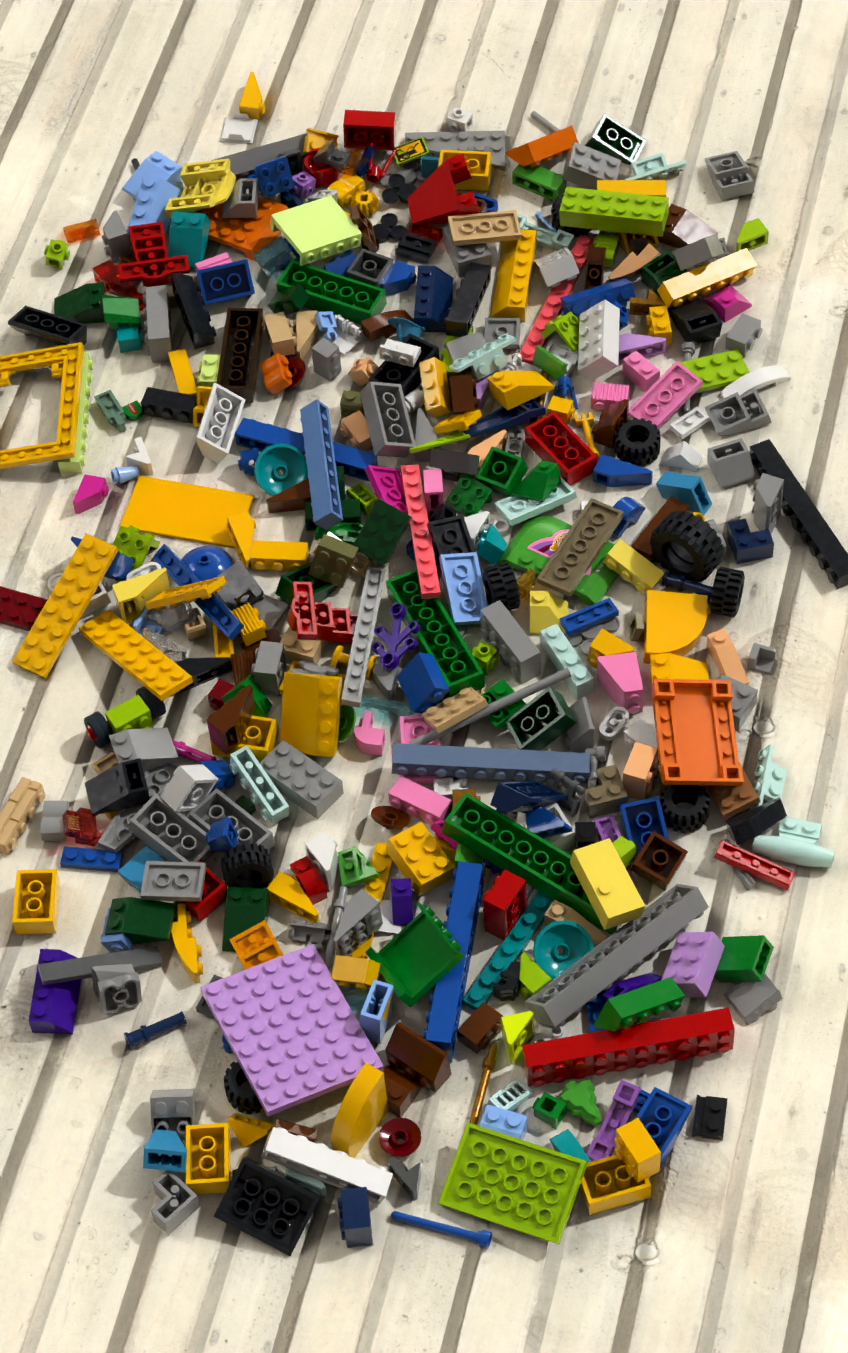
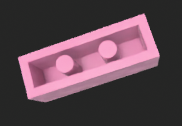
M403 776L399 777L388 793L389 804L394 808L402 809L412 817L425 820L429 825H433L434 822L440 820L445 821L452 811L451 799Z

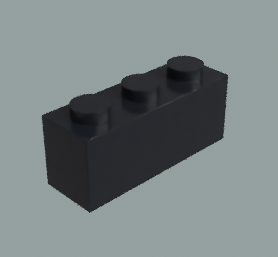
M147 387L141 401L143 415L193 424V409L197 406V396Z

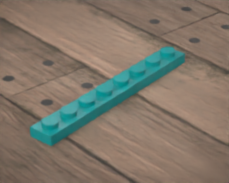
M538 891L464 997V1005L476 1010L483 1002L488 1003L494 994V984H501L504 980L500 976L501 971L507 970L511 962L518 960L543 924L544 914L554 901L553 899Z

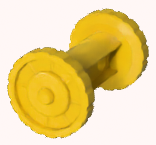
M338 645L332 656V667L337 669L340 665L348 667L350 654L344 653V646ZM372 655L368 660L366 680L370 681L373 678V669L377 656Z

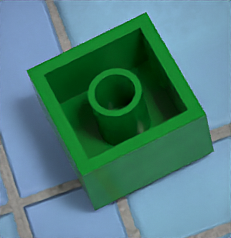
M492 446L475 478L492 489L493 492L509 497L515 487L522 481L528 466L524 458Z

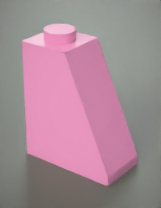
M441 469L423 470L427 515L430 510L444 503Z

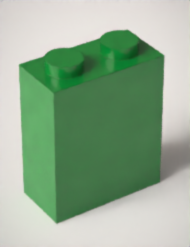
M764 935L723 937L721 942L725 947L714 976L720 983L761 982L774 948Z

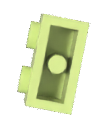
M203 354V361L199 362V372L201 374L197 376L198 386L212 387L214 383H217L221 355Z

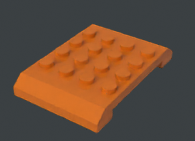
M258 196L257 218H223V203L192 213H204L207 215L211 222L208 239L245 253L246 258L261 262L282 234L279 230L275 232L271 230V215L289 208L284 204Z
M653 680L652 702L661 780L664 785H743L742 765H739L731 704L733 698L731 680Z

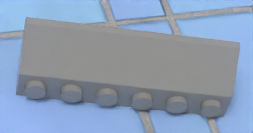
M307 133L213 160L229 158L230 170L234 175L239 174L240 177L249 175V171L254 170L256 165L279 158V153L299 149L303 159L307 157L308 154L303 153Z

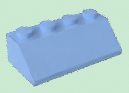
M144 175L128 226L162 222L166 238L171 218L167 216L165 208L169 199L178 198L180 189L160 177ZM127 228L129 243L131 244L129 230Z

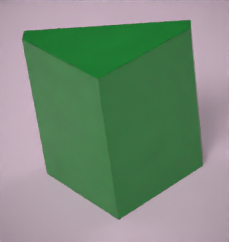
M248 675L221 697L225 703L250 684L252 685L255 702L253 716L264 717L273 706L251 675Z

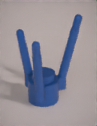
M567 376L560 377L557 381V386H555L553 396H557L560 393L565 397L571 393L574 407L577 410L578 404L571 378Z

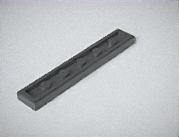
M152 946L39 964L38 970L42 984L48 985L92 978L91 967L132 964L134 970H142L162 966V959L158 947Z

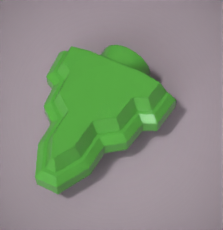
M590 1079L581 1081L578 1084L575 1080L568 1082L562 1088L563 1094L558 1098L567 1104V1110L572 1115L581 1116L585 1122L595 1127L602 1123L600 1110L595 1105L597 1097L594 1094L595 1087Z

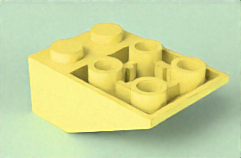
M166 568L112 585L116 606L121 619L125 623L135 621L143 613L145 602L163 590L170 589Z

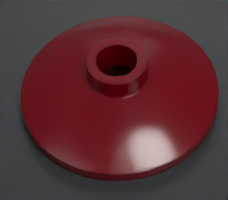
M299 357L288 358V370L292 374V384L285 389L293 388L303 378L305 363Z
M394 1118L382 1126L379 1133V1143L387 1154L394 1157H406L418 1149L421 1143V1131L418 1125L410 1119ZM403 1139L404 1142L399 1143L397 1140Z

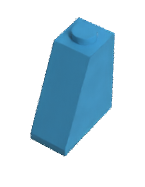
M665 472L656 483L662 498L668 500L672 496L690 505L689 511L700 512L704 516L712 505L703 481L699 476Z
M155 1129L144 1147L143 1168L186 1172L187 1150L176 1131Z

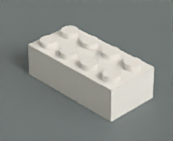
M605 299L581 313L579 318L578 372L591 380L597 379L618 366L620 309Z

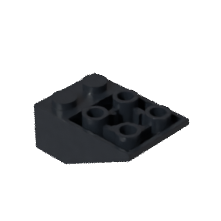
M699 297L692 301L686 300L677 307L671 306L667 308L671 319L685 342L698 344L720 337L722 328L720 318L715 310Z
M140 758L121 762L85 782L92 816L143 805L150 800Z

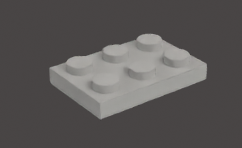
M146 861L140 893L141 900L201 902L206 863Z

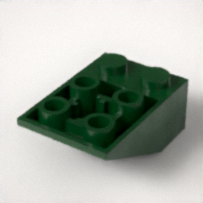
M667 250L641 267V282L660 297L657 292L660 285L669 279L687 273V270L681 271L675 256Z

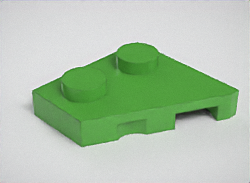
M356 846L338 852L342 886L351 888L380 877V874Z

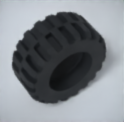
M674 511L668 514L653 530L650 538L652 553H655V558L661 563V566L671 571L674 575H684L688 580L694 582L706 580L716 569L724 557V547L721 544V538L717 536V532L709 526L710 524L707 521L704 522L698 515L695 516L691 512L685 513V511Z

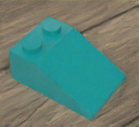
M173 211L169 229L168 257L187 255L190 269H195V263L203 261L211 225L206 214Z

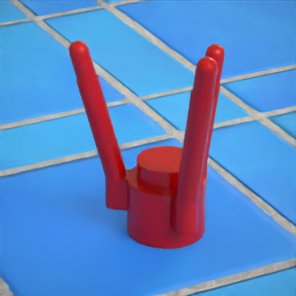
M370 143L369 166L366 177L369 182L377 183L380 177L384 178L396 150H393L384 168L381 170L378 165H373V143Z

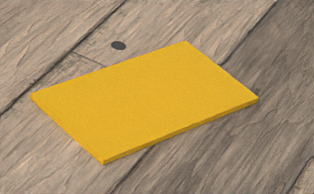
M139 475L120 526L129 528L131 525L140 529L139 532L143 533L147 532L160 536L234 548L226 528L227 517L249 512L254 495Z

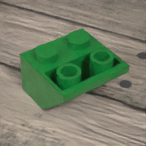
M502 679L481 694V696L490 704L515 691ZM523 700L517 701L485 717L495 728L508 727L505 720L525 706L526 703Z

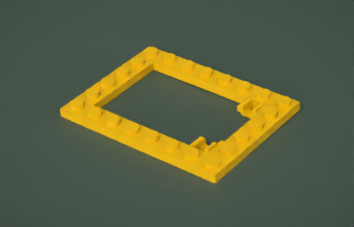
M82 342L0 356V388L10 386L9 377H11V374H16L17 371L49 366L53 379L62 377L57 441L1 450L0 469L75 457L84 354Z

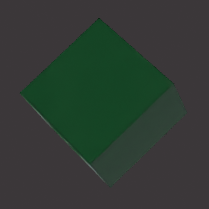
M241 795L235 801L237 805L250 815L256 811L255 804L244 795Z

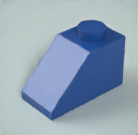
M395 261L380 283L381 288L386 290V296L407 291L416 282L415 266Z
M535 807L532 811L526 812L527 829L541 838L573 832L571 826L544 807Z
M226 817L211 824L210 831L206 833V843H208L211 851L229 852V848L236 847L238 833L230 818Z

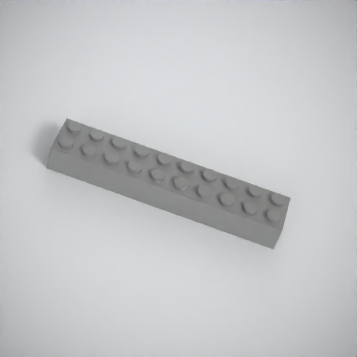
M682 884L675 885L645 908L640 918L627 922L527 999L525 1004L534 1013L535 1021L553 1027L564 1024L567 1017L578 1013L585 1003L596 999L598 993L612 986V982L624 977L633 966L641 964L643 958L648 954L655 953L661 944L673 939V935L689 926L688 923L693 919L701 917L709 906L699 888Z

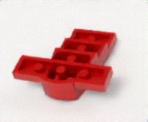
M162 222L128 226L135 262L118 264L121 283L141 280L145 287L162 286L168 283V276H171L172 273H190L187 255L167 257Z
M293 581V600L288 612L287 621L291 629L297 632V639H321L336 643L352 644L358 614H349V608H332L331 602L314 603L312 582Z

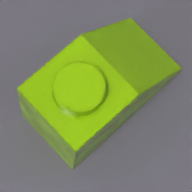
M759 218L743 224L737 239L736 252L745 248L750 251L768 243L769 231Z
M523 952L521 954L519 991L524 998L528 999L551 982L552 978Z

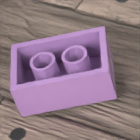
M679 932L661 980L671 977L685 994L684 998H706L722 956L724 944L714 932Z

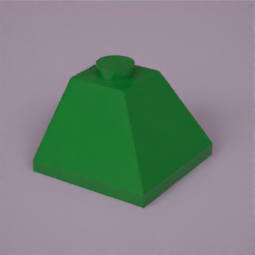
M542 460L511 492V496L544 502L561 482L558 464Z

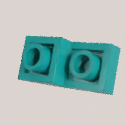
M569 1129L549 1139L555 1151L591 1162Z

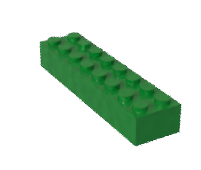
M417 569L387 580V595L392 604L400 602L407 610L405 618L402 619L405 626L407 627L408 623L413 620L417 621L420 625L419 632L411 633V636L418 642L417 646L421 653L433 655L449 687V691L446 693L447 697L455 696L464 688L472 687L475 691L484 688V672L439 598H421Z

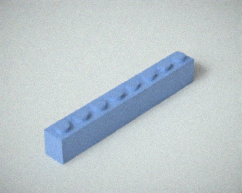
M316 399L300 409V420L303 429L302 435L304 437L313 521L317 526L328 530L343 521L329 409Z

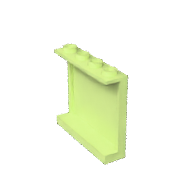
M331 195L271 215V230L273 232L279 230L300 255V266L361 246L362 232Z

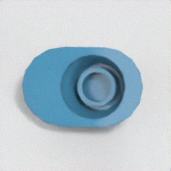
M392 317L388 319V323L396 328L397 338L400 341H403L409 333L420 338L421 333L426 330L424 327L418 326L404 318Z

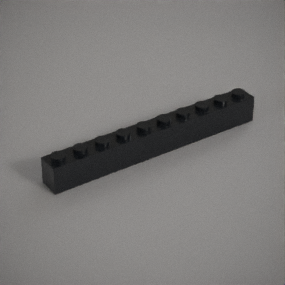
M768 439L750 446L749 453L752 465L755 466L759 477H761L762 473L784 479L783 512L786 517L790 518L793 528L799 531L802 541L809 546L812 556L817 558L820 568L827 573L830 583H834L837 589L847 586L848 553L773 443Z

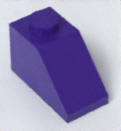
M411 878L391 879L393 925L407 926L413 920Z

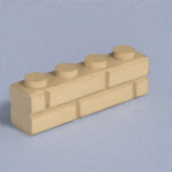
M22 777L0 813L1 854L8 855L11 849L14 850L16 848L18 837L20 834L25 833L27 822L30 818H34L36 807L44 801L45 792L41 783Z

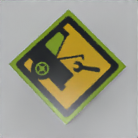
M423 137L394 148L396 150L394 156L400 167L405 163L430 154Z

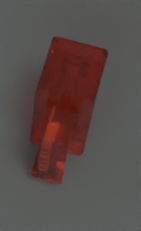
M81 807L77 812L66 810L62 815L64 836L75 838L78 844L95 846L101 838V833L97 830L96 825L97 815L92 816L91 809Z

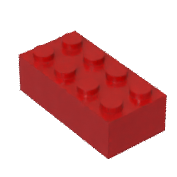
M555 412L548 414L525 428V443L541 460L557 463L560 476L570 486L593 473V469L597 464L596 454Z

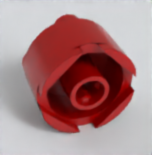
M319 148L309 151L308 156L304 158L305 172L316 178L315 188L328 186L338 181L339 168L313 161Z

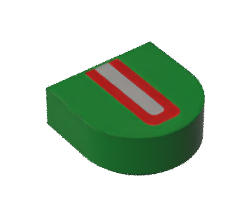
M138 401L122 407L128 420L134 421L142 417V407Z

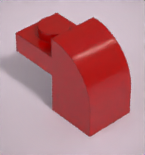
M308 856L290 864V869L313 905L328 898L321 874L317 867H314Z

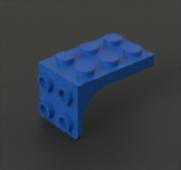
M285 156L256 165L254 167L255 174L247 176L248 178H257L258 191L263 199L295 187Z

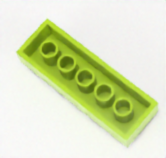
M566 187L559 210L560 226L663 237L669 214V197Z

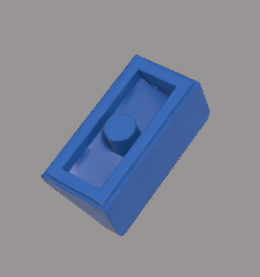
M347 250L325 265L324 270L347 277L346 271L356 256L351 250Z

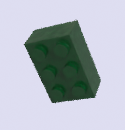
M378 498L353 546L359 548L358 552L386 566L413 517Z
M549 686L505 720V723L520 750L541 751L575 725L577 721L562 694Z

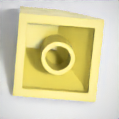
M530 591V635H540L541 630L555 624L559 626L564 634L565 630L560 625V618L568 615V602L550 591Z

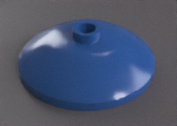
M215 546L197 547L186 553L181 559L201 581L213 579L233 565L231 556L225 550Z

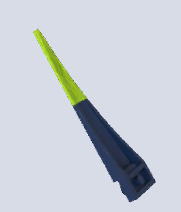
M533 399L510 410L501 407L478 420L477 423L468 426L469 429L462 432L455 431L439 439L410 448L409 454L530 422V419H536L540 415L546 414L545 407Z

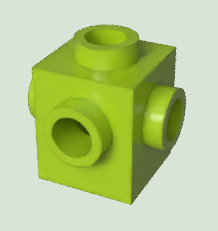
M51 239L50 244L46 245L44 251L46 265L62 269L65 260L68 261L70 256L68 243L62 240Z
M482 641L477 647L475 646L472 649L471 653L484 672V675L488 676L498 664L497 649L493 645Z

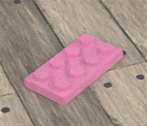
M676 361L629 408V415L640 420L641 418H644L645 421L650 420L659 429L704 383L694 373Z
M421 715L399 716L401 744H409V741L434 730L423 720ZM440 738L425 745H440ZM403 775V777L417 784L433 783V779L443 778L429 775Z

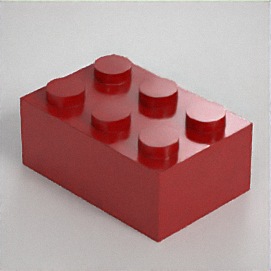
M345 110L343 123L344 148L369 149L372 142L373 150H394L396 137L395 112Z
M504 870L501 876L498 875L495 878L493 887L490 891L487 890L482 899L484 902L483 912L486 932L502 940H505L527 908L525 879L507 870Z

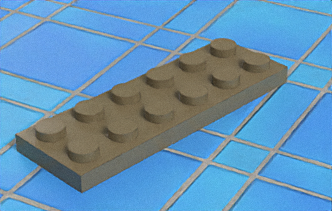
M591 498L537 577V583L571 597L624 517V512Z

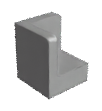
M754 643L748 657L747 669L770 674L775 662L776 649Z

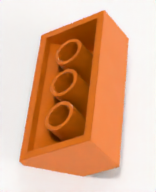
M569 126L505 153L523 167L527 165L534 167L541 164L540 160L544 163L551 160V156L556 158L563 155L562 151H564V154L568 153L573 143L579 142L573 126Z

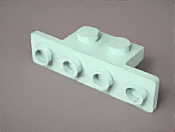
M662 152L632 162L630 165L635 176L624 180H653V178L658 176L663 178L668 173L683 171L687 161L683 160L668 165Z
M503 334L494 342L484 344L483 348L471 351L468 356L455 360L449 368L458 373L470 366L474 378L480 380L508 365L502 348L512 344L516 339L511 335Z
M771 744L761 749L757 755L758 764L754 771L755 778L752 786L761 802L748 808V811L762 805L763 799L769 802L778 797L782 798L787 770L771 762L774 748Z

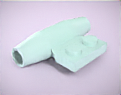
M785 817L781 820L778 836L758 835L754 838L752 851L772 859L807 867L832 868L835 857L834 851L816 845L819 840L822 824Z

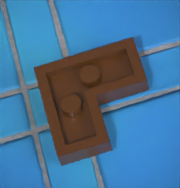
M357 205L351 207L352 215L350 217L355 225L357 224L362 232L361 242L363 246L372 252L377 250L371 221Z

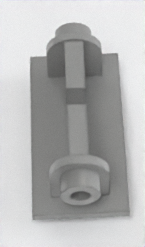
M295 920V923L289 922L293 930H289L288 938L306 942L307 934H310V942L328 943L329 935L326 933L327 931L330 932L331 929L327 927V924L315 922L313 926L307 925V921Z

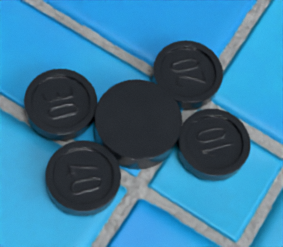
M392 174L388 180L391 188L383 190L382 200L387 204H394L399 198L402 203L408 204L407 198L417 187L412 184H405V178L401 174Z
M387 213L381 217V224L373 226L377 250L373 251L374 253L379 250V243L387 242L390 236L394 240H401L404 233H407L406 227L397 225L398 218L395 214ZM362 244V248H363V249L369 250L367 247H364L363 244Z

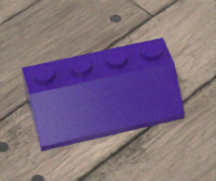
M40 949L38 965L76 959L77 957L58 949ZM37 966L29 1015L32 1033L73 1034L81 979L43 985Z

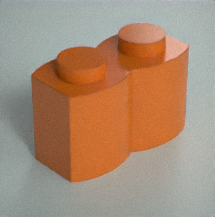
M278 352L260 364L265 386L274 395L292 384V374L288 370V359Z

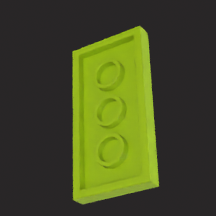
M739 349L680 362L704 383L695 393L726 387L740 377L750 373Z

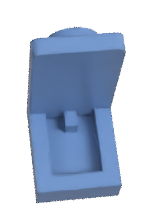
M108 908L100 943L110 953L131 950L133 943L123 933L105 935L110 908Z

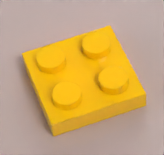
M479 409L448 416L434 427L435 433L448 435L453 433L454 430L459 432L469 429L468 426L477 423L476 420L482 416Z

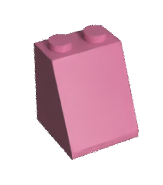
M636 652L598 656V683L618 707L625 708L630 714L643 712V685Z

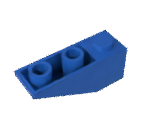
M602 454L593 469V482L608 487L652 484L653 471Z

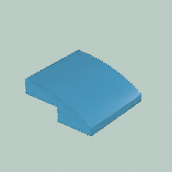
M145 846L117 871L130 886L133 885L140 893L146 861L166 862L148 846Z

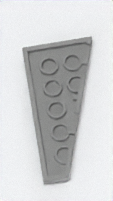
M170 762L144 771L150 799L155 793L161 796L164 792V787L174 776V771L179 766L184 765ZM145 804L118 810L99 839L98 847L116 854L137 837L129 831V824L132 817Z

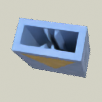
M373 980L360 1013V1026L369 1041L380 1044L394 1009V985L378 980Z

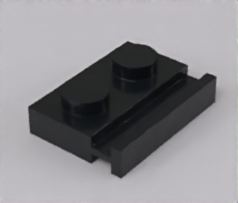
M404 233L398 248L395 249V255L428 263V259L431 258L437 247V242Z
M697 1095L692 1137L696 1135L702 1136V1138L723 1140L727 1098L700 1097V1095Z

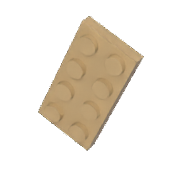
M516 210L448 216L453 246L522 239Z

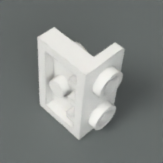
M387 339L385 344L379 347L380 359L414 367L421 353V347Z

